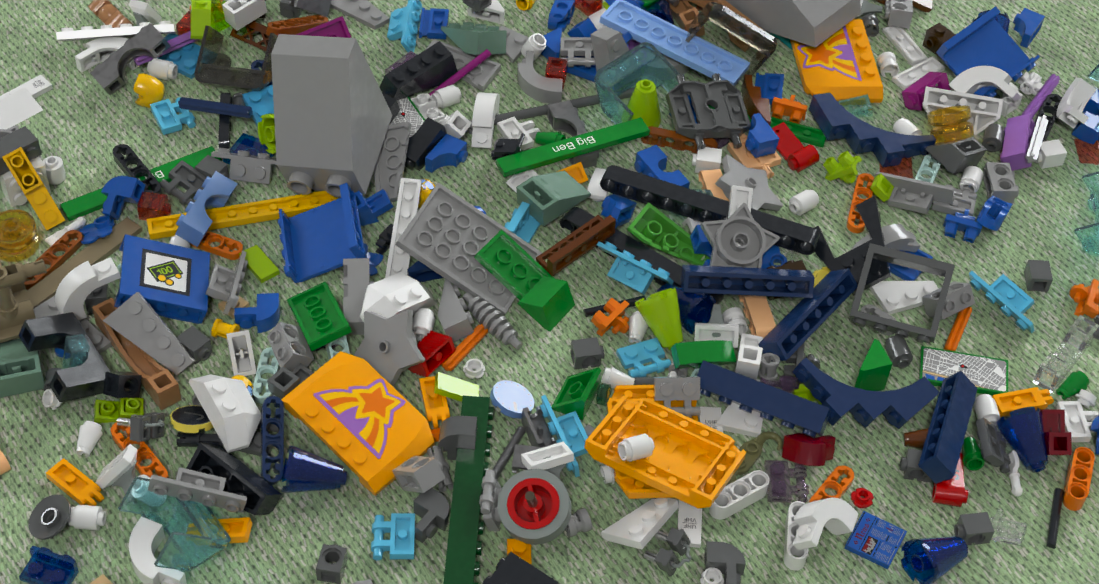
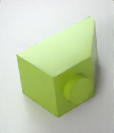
M191 0V39L210 40L211 0Z

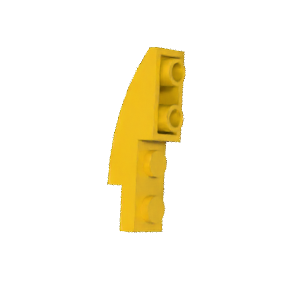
M22 147L3 156L4 162L45 229L49 230L65 221Z

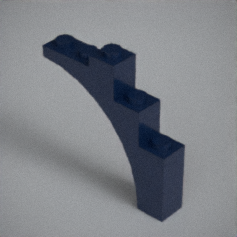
M831 93L816 94L812 97L809 111L826 139L845 138L855 154L873 151L882 167L900 165L902 158L928 155L927 146L934 145L936 142L933 135H904L874 127L848 112L837 102Z
M807 358L803 359L792 371L798 381L809 389L815 399L819 400L823 406L831 409L832 413L828 422L832 426L850 412L855 420L861 423L864 428L868 427L883 414L891 425L900 429L940 393L925 376L915 383L897 390L869 391L851 387L822 372Z

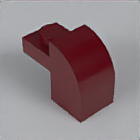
M1040 409V432H1037V437L1042 454L1072 455L1071 432H1065V410Z
M802 433L784 436L782 458L807 466H824L825 461L833 459L836 438L830 435L812 438Z

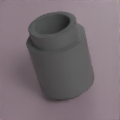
M990 124L985 129L982 145L988 151L997 152L1002 148L1005 134L1003 127L999 124Z
M899 335L888 338L885 342V349L892 365L899 368L909 366L913 360V355L906 340Z

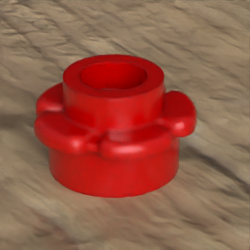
M857 488L856 491L851 493L852 502L856 507L867 508L873 504L874 496L867 489Z

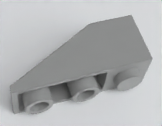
M445 279L437 316L446 335L451 336L453 342L474 332L471 327L474 320L469 311H464L468 308L463 297L458 299L461 296L458 287Z

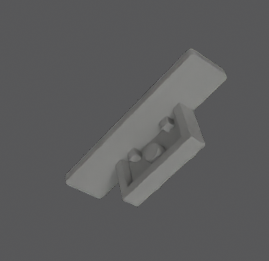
M218 148V151L211 152L212 157L231 159L229 179L270 184L272 165H277L276 158H270V154L258 153V156L250 155L249 151L238 150V153H231L230 149Z
M879 171L875 174L877 176L881 173L894 186L890 199H888V206L927 214L933 201L947 204L954 203L953 187Z
M242 251L235 271L215 264L211 273L206 295L225 301L226 305L223 314L228 315L230 308L235 309L239 299L238 295L248 260H245V251Z
M181 467L178 468L176 480L151 475L148 491L154 492L157 495L173 496L182 501L190 500L202 503L208 507H220L229 512H243L247 501L246 496L223 491L226 478Z

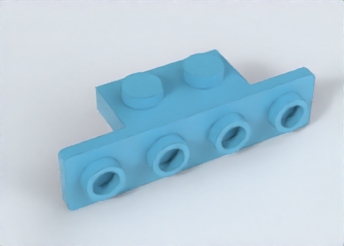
M408 0L406 7L398 8L391 12L387 33L389 40L401 38L402 46L411 55L414 54L422 9L420 0Z
M522 201L519 208L514 209L511 221L507 222L504 227L527 243H530L541 224L529 214L530 204Z
M598 241L597 246L601 250L616 257L607 274L608 277L645 295L654 277L670 285L673 284L674 281L669 277V272L661 268L657 271L651 268V263L643 259L639 262L634 259L635 256L625 250L621 253L616 250L617 247L607 241L605 244Z
M973 271L969 273L972 287L977 291L983 290L986 293L985 297L992 304L998 303L1001 306L1000 310L1007 317L1013 316L1016 319L1015 323L1023 331L1026 329L1031 333L1035 331L1033 323L1023 315L1034 304V300L1004 274L989 286Z
M546 395L541 396L542 405H540L543 418H548L549 423L547 425L551 435H556L558 439L556 442L564 441L574 453V461L566 463V468L568 471L572 470L574 476L578 477L580 472L575 457L588 453L584 448L585 440L588 436L576 411L556 418Z

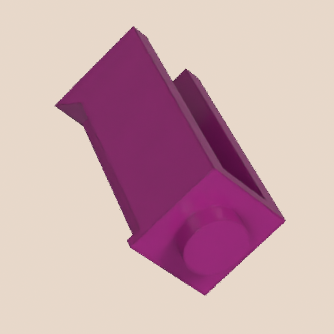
M929 72L902 91L905 107L910 110L921 111L926 86L951 90L947 73Z

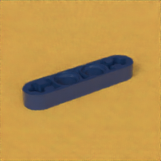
M269 396L264 400L261 408V478L270 485H275L283 477L284 405L280 398ZM270 403H274V407H276L274 418H270L271 408H267ZM274 424L278 427L279 432L276 435H271L266 431V426ZM269 446L276 447L278 455L276 457L268 456L266 448ZM271 463H275L273 471L275 474H278L274 479H271L270 475L266 474L271 468Z

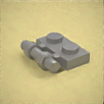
M561 37L560 55L568 56V58H560V65H568V67H574V65L591 67V65H595V59L591 58V56H594L591 37ZM574 56H585V58H574Z
M954 188L953 204L933 201L931 210L955 215L956 212L964 214L966 208L969 209L968 215L973 216L977 194L970 192L969 189L960 190Z
M654 377V400L663 401V406L689 418L700 416V407H691V400H700V377ZM683 400V407H671V401Z
M486 470L481 484L483 494L479 500L481 513L490 531H500L501 519L498 513V497L502 487L498 480L494 478L495 471Z

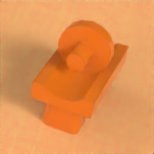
M791 95L790 100L774 97L771 107L772 117L782 119L783 115L790 117V122L800 124L806 118L808 106L795 101L796 95Z
M1095 278L1088 287H1084L1083 284L1071 287L1069 295L1078 303L1074 315L1081 317L1086 314L1091 318H1095L1099 314V281Z
M611 298L603 308L610 314L609 316H606L600 310L594 314L591 322L599 328L597 331L598 335L602 337L612 326L611 331L614 334L618 331L625 334L629 330L627 323L629 318L627 316L622 318L625 314L624 310L630 305L626 300L620 304Z

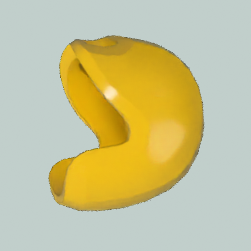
M140 73L133 88L134 92L139 94V98L135 103L142 107L150 108V104L162 101L165 91L163 83L152 75Z

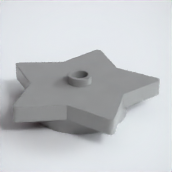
M726 154L722 159L725 174L715 183L723 190L725 196L730 200L732 185L753 188L752 209L759 211L761 208L779 211L783 204L769 188L766 171L747 168Z
M743 203L727 220L705 221L700 225L712 246L710 266L761 268L763 254L780 239L778 235L763 229L754 220L746 203Z
M405 310L390 318L383 317L372 311H365L364 340L354 356L365 359L394 387L401 372L411 366L425 362V358L417 347L415 334L412 331L413 311Z

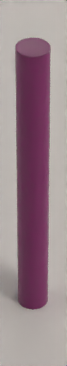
M486 49L429 93V95L431 96V94L435 93V90L454 85L490 57L491 52Z

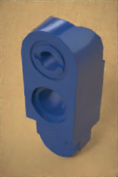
M575 0L554 1L549 14L548 29L562 28V32L565 31L575 11Z
M992 195L983 205L976 220L984 227L998 231L1013 204Z

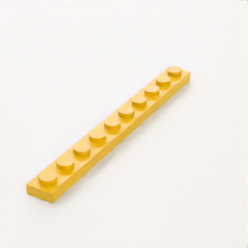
M319 191L308 195L300 194L206 209L208 217L213 221L208 230L276 220L280 218L279 209L281 208L288 217H293L339 198L330 195L326 191ZM181 214L146 219L150 240L175 236L179 227L176 225V222Z

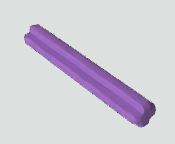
M190 31L168 40L167 42L170 44V47L158 57L200 39H191ZM140 56L135 58L134 62L137 66L152 61L154 58L151 56Z
M1052 74L1022 115L1030 113L1031 117H1034L1043 105L1046 97L1058 85L1059 76Z

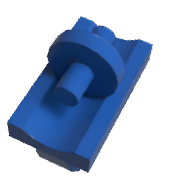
M965 208L964 214L956 212L955 216L946 215L943 227H945L944 236L955 238L958 230L965 232L963 241L974 243L977 236L980 235L983 225L975 222L976 217L969 216V209Z

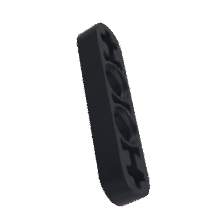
M231 92L221 93L220 102L232 104ZM219 115V148L230 149V117L232 116Z
M1049 94L1046 97L1038 114L1040 117L1045 115L1044 113L1053 115L1046 117L1049 120L1048 128H1046L1042 142L1047 140L1057 118V108L1062 99L1057 94ZM1052 101L1056 102L1054 107L1050 106Z
M120 144L115 146L112 152L117 165L128 177H147V179L141 181L146 185L142 196L148 201L158 200L162 196V190L157 179L128 145ZM130 164L137 165L135 168H128L127 166Z

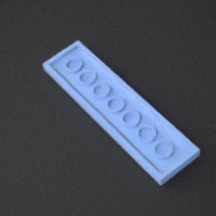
M616 0L600 17L599 22L622 34L629 31L633 37L632 39L707 77L712 78L713 74L719 73L721 80H728L735 86L749 69L750 62L625 0Z

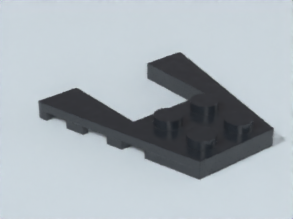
M875 196L856 205L872 239L835 258L819 226L814 227L820 233L814 253L831 271L849 269L857 285L859 284L870 243L885 247L881 218L877 206L878 202ZM877 259L872 260L864 290L891 277L888 262ZM857 288L851 293L853 296L856 294Z

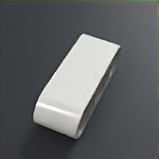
M756 470L725 486L711 507H709L710 515L715 519L722 520L765 497L770 481L768 474L761 470Z
M795 501L789 506L785 523L784 564L787 568L794 571L804 567L809 548L798 550L793 545L799 525L794 521V517L798 510L805 505L804 502Z

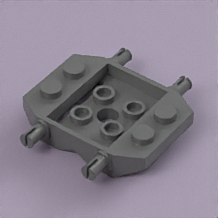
M719 73L713 74V81L708 83L685 81L684 74L677 75L678 85L669 91L666 96L676 133L694 139L699 150L706 147L703 138H731L734 148H740L742 143L739 136L749 131L751 127L740 90L728 80H721ZM687 94H690L691 104L694 107L696 120L699 124L695 122ZM709 104L715 109H710L707 105Z

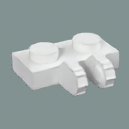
M511 117L497 123L498 131L503 137L508 139H519L522 133L525 134L521 146L522 151L533 147V139L536 137L537 132H540L539 128H534L535 124L532 120L519 123L515 117Z
M1058 401L1056 408L1057 410H1065V432H1071L1072 443L1090 442L1091 433H1095L1091 431V425L1099 413L1097 411H1083L1080 401Z

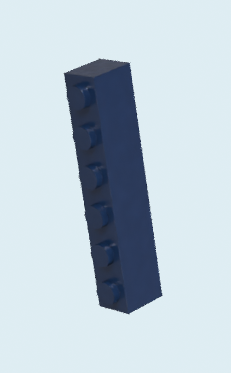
M682 265L681 287L683 292L813 298L815 277L810 270Z
M850 270L830 271L814 287L813 298H803L758 344L759 347L763 348V354L773 353L780 358V361H787L858 287Z
M704 360L697 374L700 377L701 395L709 398L711 394L719 397L718 401L727 405H731L733 402L740 405L739 409L747 413H752L754 410L761 413V418L771 422L773 419L782 421V426L794 430V427L803 429V434L815 438L816 435L823 436L832 413L828 407Z
M962 371L943 379L918 464L935 484L944 480H950L956 473L960 452L975 402L977 387Z

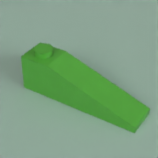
M649 202L627 228L630 233L643 243L691 264L703 266L706 259H710L705 254H695L690 238L691 235Z

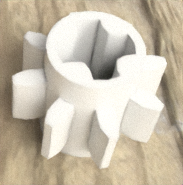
M1025 72L1018 81L1021 84L1020 90L1027 95L1032 93L1036 95L1044 85L1040 83L1042 77L1035 72L1029 74Z

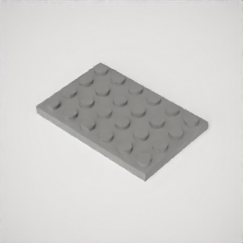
M440 183L436 184L395 244L463 291L470 293L473 297H481L483 301H487L499 310L503 316L516 296L482 266L474 256L501 229L535 261L536 257L542 254L541 251Z

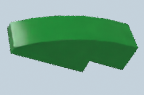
M692 341L675 343L671 347L675 369L689 367L697 369L700 368L703 360L717 366L736 363L732 341Z

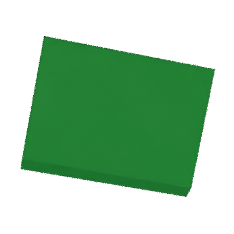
M543 276L517 303L549 332L575 306L568 282Z
M874 339L859 370L855 388L869 391L885 390L892 362L877 339Z
M598 367L567 376L551 407L552 410L563 414L576 411L579 419L583 421L600 388L601 369Z

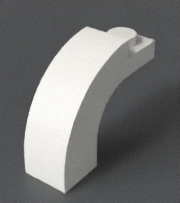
M103 37L86 43L87 49L75 55L77 69L84 72L104 62L112 52L122 47L128 38ZM134 59L127 65L131 70L139 67L134 62Z
M976 66L967 69L955 77L949 84L954 91L974 94L982 87L992 86L1000 89L1015 103L1020 98V95L1017 93L1019 89L1010 82L1012 80L1010 75L993 66Z
M1076 77L1062 97L1056 116L1073 129L1078 123L1084 124L1089 117L1082 113L1083 109L1097 89L1082 78Z
M479 92L476 96L472 118V148L492 149L495 115L499 114L500 94Z
M111 257L92 266L86 261L64 277L55 294V304L59 314L73 312L78 321L87 318L83 306L86 297L95 289L121 278Z
M742 333L735 367L736 373L754 380L757 379L763 350L758 344L763 340V337Z
M834 497L807 503L798 510L794 517V521L799 525L793 545L798 550L816 547L824 526L834 535L853 532L859 513L846 501Z
M141 516L133 528L129 539L130 557L137 577L144 584H187L184 572L162 564L154 557L156 549L165 538L163 525Z

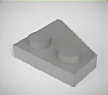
M501 25L499 29L507 31L505 54L509 57V61L514 63L522 55L521 48L529 37Z

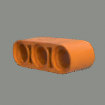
M1078 447L1068 466L1062 502L1067 509L1072 511L1080 510L1089 494L1095 455L1089 448Z

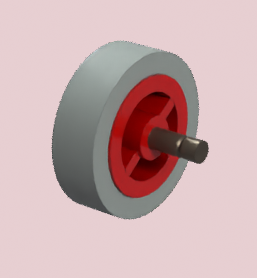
M529 469L515 474L504 484L498 497V513L504 527L512 537L526 544L537 545L552 541L565 530L571 517V501L566 487L557 476L545 470Z

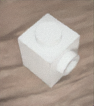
M458 110L450 116L446 114L439 122L444 125L447 134L458 139L464 135L472 124Z
M1059 139L1044 141L1035 163H1038L1041 169L1061 166L1064 163L1067 151Z
M709 147L698 149V153L693 154L692 166H696L695 173H699L702 170L720 169L722 149Z

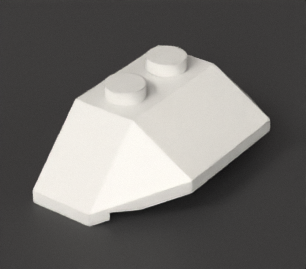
M926 86L922 106L937 129L978 135L990 124L1000 119L1003 99Z
M398 272L367 286L360 318L364 322L365 311H372L386 318H390L405 310H412L414 315L419 309H428L438 302L423 284L402 272Z
M211 374L190 379L189 384L226 451L230 453L249 447L261 420V412L244 382Z

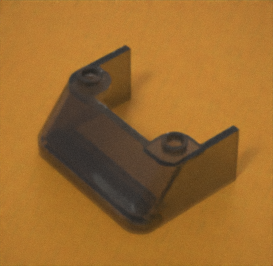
M709 2L695 17L685 40L689 43L703 25L710 20L758 50L751 58L746 75H753L775 52L777 47L775 37L717 2Z
M206 25L194 73L195 79L204 85L251 91L262 90L272 82L271 53L278 36L270 33L262 71L231 67V59L228 55L220 53L224 35Z

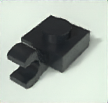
M390 224L379 235V239L375 243L379 247L375 251L376 253L383 255L390 248L393 224Z

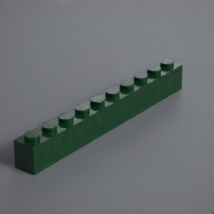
M463 395L461 416L477 417L475 449L457 448L443 584H478L474 582V576H479L480 562L476 561V555L481 556L482 541H478V535H483L484 521H479L480 515H483L479 500L483 494L482 478L485 476L486 470H489V462H485V457H490L491 443H487V438L491 439L492 425H488V420H493L494 407L490 406V397Z

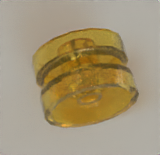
M951 106L927 113L928 124L935 126L930 130V135L935 137L936 142L957 141L974 135L973 124L967 122L972 117L970 106Z
M10 209L0 212V260L19 262L34 255L39 249L40 239L33 216L22 210Z

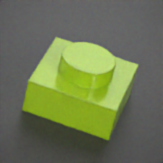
M880 173L875 176L870 189L885 202L890 199L894 186Z

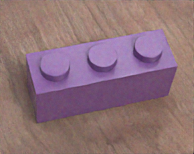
M1030 113L1008 118L1004 128L1005 137L1000 160L1001 163H1010L1012 171L1031 167L1032 162L1028 163L1025 158L1035 127Z

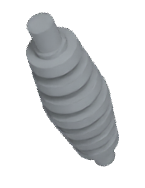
M468 292L463 295V299L468 303V310L477 319L478 323L484 326V329H488L489 334L495 335V338L499 341L502 340V343L506 346L511 344L516 350L522 347L523 343L517 339L518 332L513 329V326L499 310L487 301H483L479 296L473 297Z

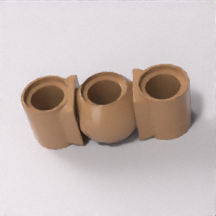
M93 0L87 6L105 25H112V28H120V24H132L109 0Z

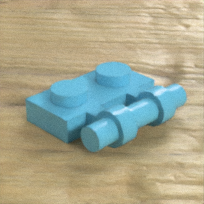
M178 97L175 103L172 104L169 99L150 104L151 111L163 135L183 130V123L187 124L189 128L196 126L194 115L189 110L179 108L178 101L181 97Z
M657 338L616 350V354L624 369L634 368L628 371V375L633 378L646 377L647 374L653 372H664L671 365L670 359L661 360V358H665V352ZM648 362H651V363H652V364H649V365H646V366L643 365V364L648 363Z
M391 513V521H384L383 515H376L375 521L372 524L374 541L371 542V551L373 552V559L382 560L384 551H390V559H414L415 513ZM390 533V540H383V534Z

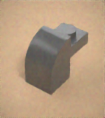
M301 363L292 371L282 367L267 380L270 393L282 399L314 372Z
M453 416L441 423L438 447H443V452H447V460H456L457 448L475 449L477 417Z
M433 488L425 493H420L414 500V513L422 518L415 526V539L423 543L427 537L431 539L438 528L443 531L446 530L449 523V504L445 496Z
M707 541L704 551L705 570L710 567L717 568L724 574V584H741V575H743L746 565L741 551L729 543Z

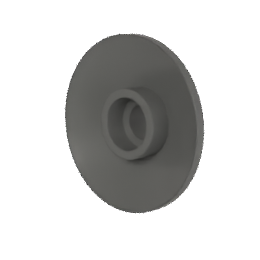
M56 494L44 498L36 505L30 515L28 524L29 531L35 538L40 540L52 538L65 527L71 514V505L68 499Z

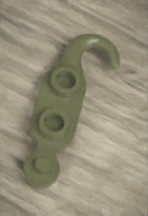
M767 431L759 434L757 438L745 442L739 448L740 451L743 449L746 451L745 459L726 486L736 481L737 475H743L750 470L760 458L763 444L766 440H775L778 443L777 450L780 451L783 447L782 438L774 432Z

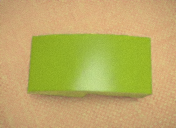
M120 398L119 402L96 399L94 403V422L96 423L118 422V418L130 419L134 414L144 416L143 398Z

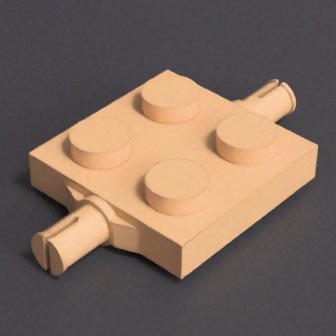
M745 133L739 136L742 143L740 148H734L733 142L728 143L727 150L735 160L747 168L765 170L768 179L774 176V172L770 167L781 164V157L776 151L773 154L755 158L745 146L748 137Z

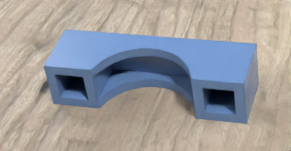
M215 171L211 178L207 176L201 186L204 189H198L193 198L195 202L190 201L184 211L187 214H181L176 222V225L179 227L175 234L198 247L213 222L208 217L205 208L224 207L236 188L237 183Z

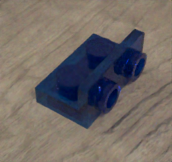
M32 546L29 550L31 558L20 574L19 579L29 584H72L79 570L76 561L71 556L53 553L46 547Z

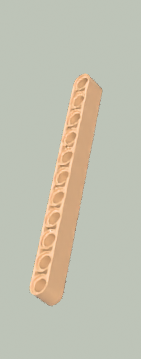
M721 169L699 171V182L703 185L701 188L704 194L730 201L725 196L723 190L715 184L723 176ZM738 295L740 302H743L745 317L748 318L750 323L748 326L751 335L754 334L764 339L776 327L766 296Z

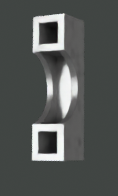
M149 23L147 26L142 27L134 37L128 39L117 51L112 52L104 62L98 64L90 74L111 95L126 84L124 72L127 65L133 59L140 56L157 58L170 47V44Z
M570 100L548 105L547 118L553 130L566 132L572 137L587 133L584 121L580 120L576 107H573ZM599 150L569 158L571 165L581 162L583 168L596 166Z

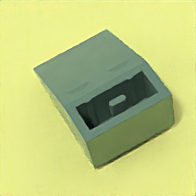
M463 22V25H460V23H449V26H441V30L464 53L480 55L486 49L491 54L506 53L507 31L500 30L499 26H488L486 28L487 24H475L474 26V22Z
M565 170L532 176L516 187L517 203L521 205L523 201L530 204L529 214L542 226L547 225L591 196V193Z
M21 339L0 343V398L44 389L45 382L39 350L28 352Z

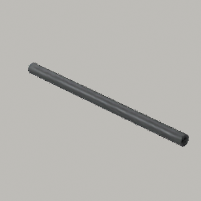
M635 87L572 99L570 101L573 107L581 108L631 97ZM549 104L495 115L494 125L511 117L522 120L547 115Z

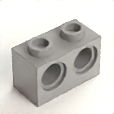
M886 0L884 19H887V26L910 29L913 15L912 0Z
M986 162L983 170V181L988 199L993 195L1013 204L1015 197L1019 195V187L1015 184V173L1011 170L1010 163Z
M956 281L950 283L941 319H945L975 304L971 284ZM942 287L922 297L925 312L929 317L934 318Z
M278 322L267 336L280 368L285 367L292 371L300 363L307 368L313 361V354L300 326Z
M413 456L392 470L404 491L425 493L446 478L442 472V464L434 457Z

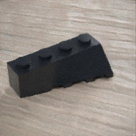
M439 41L387 73L379 88L384 94L400 100L413 96L414 93L420 91L423 93L429 91L430 88L440 86L458 72L453 54Z
M217 442L200 443L186 467L189 470L226 478L223 491L246 496L247 501L244 511L253 515L270 514L282 496L278 490L231 453H228Z

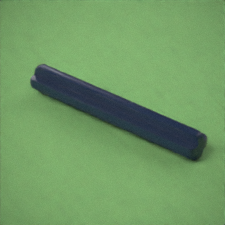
M181 97L178 101L179 108L242 118H251L253 114L250 106Z

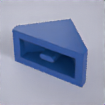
M557 28L544 35L546 47L541 53L557 66L559 65L562 28Z

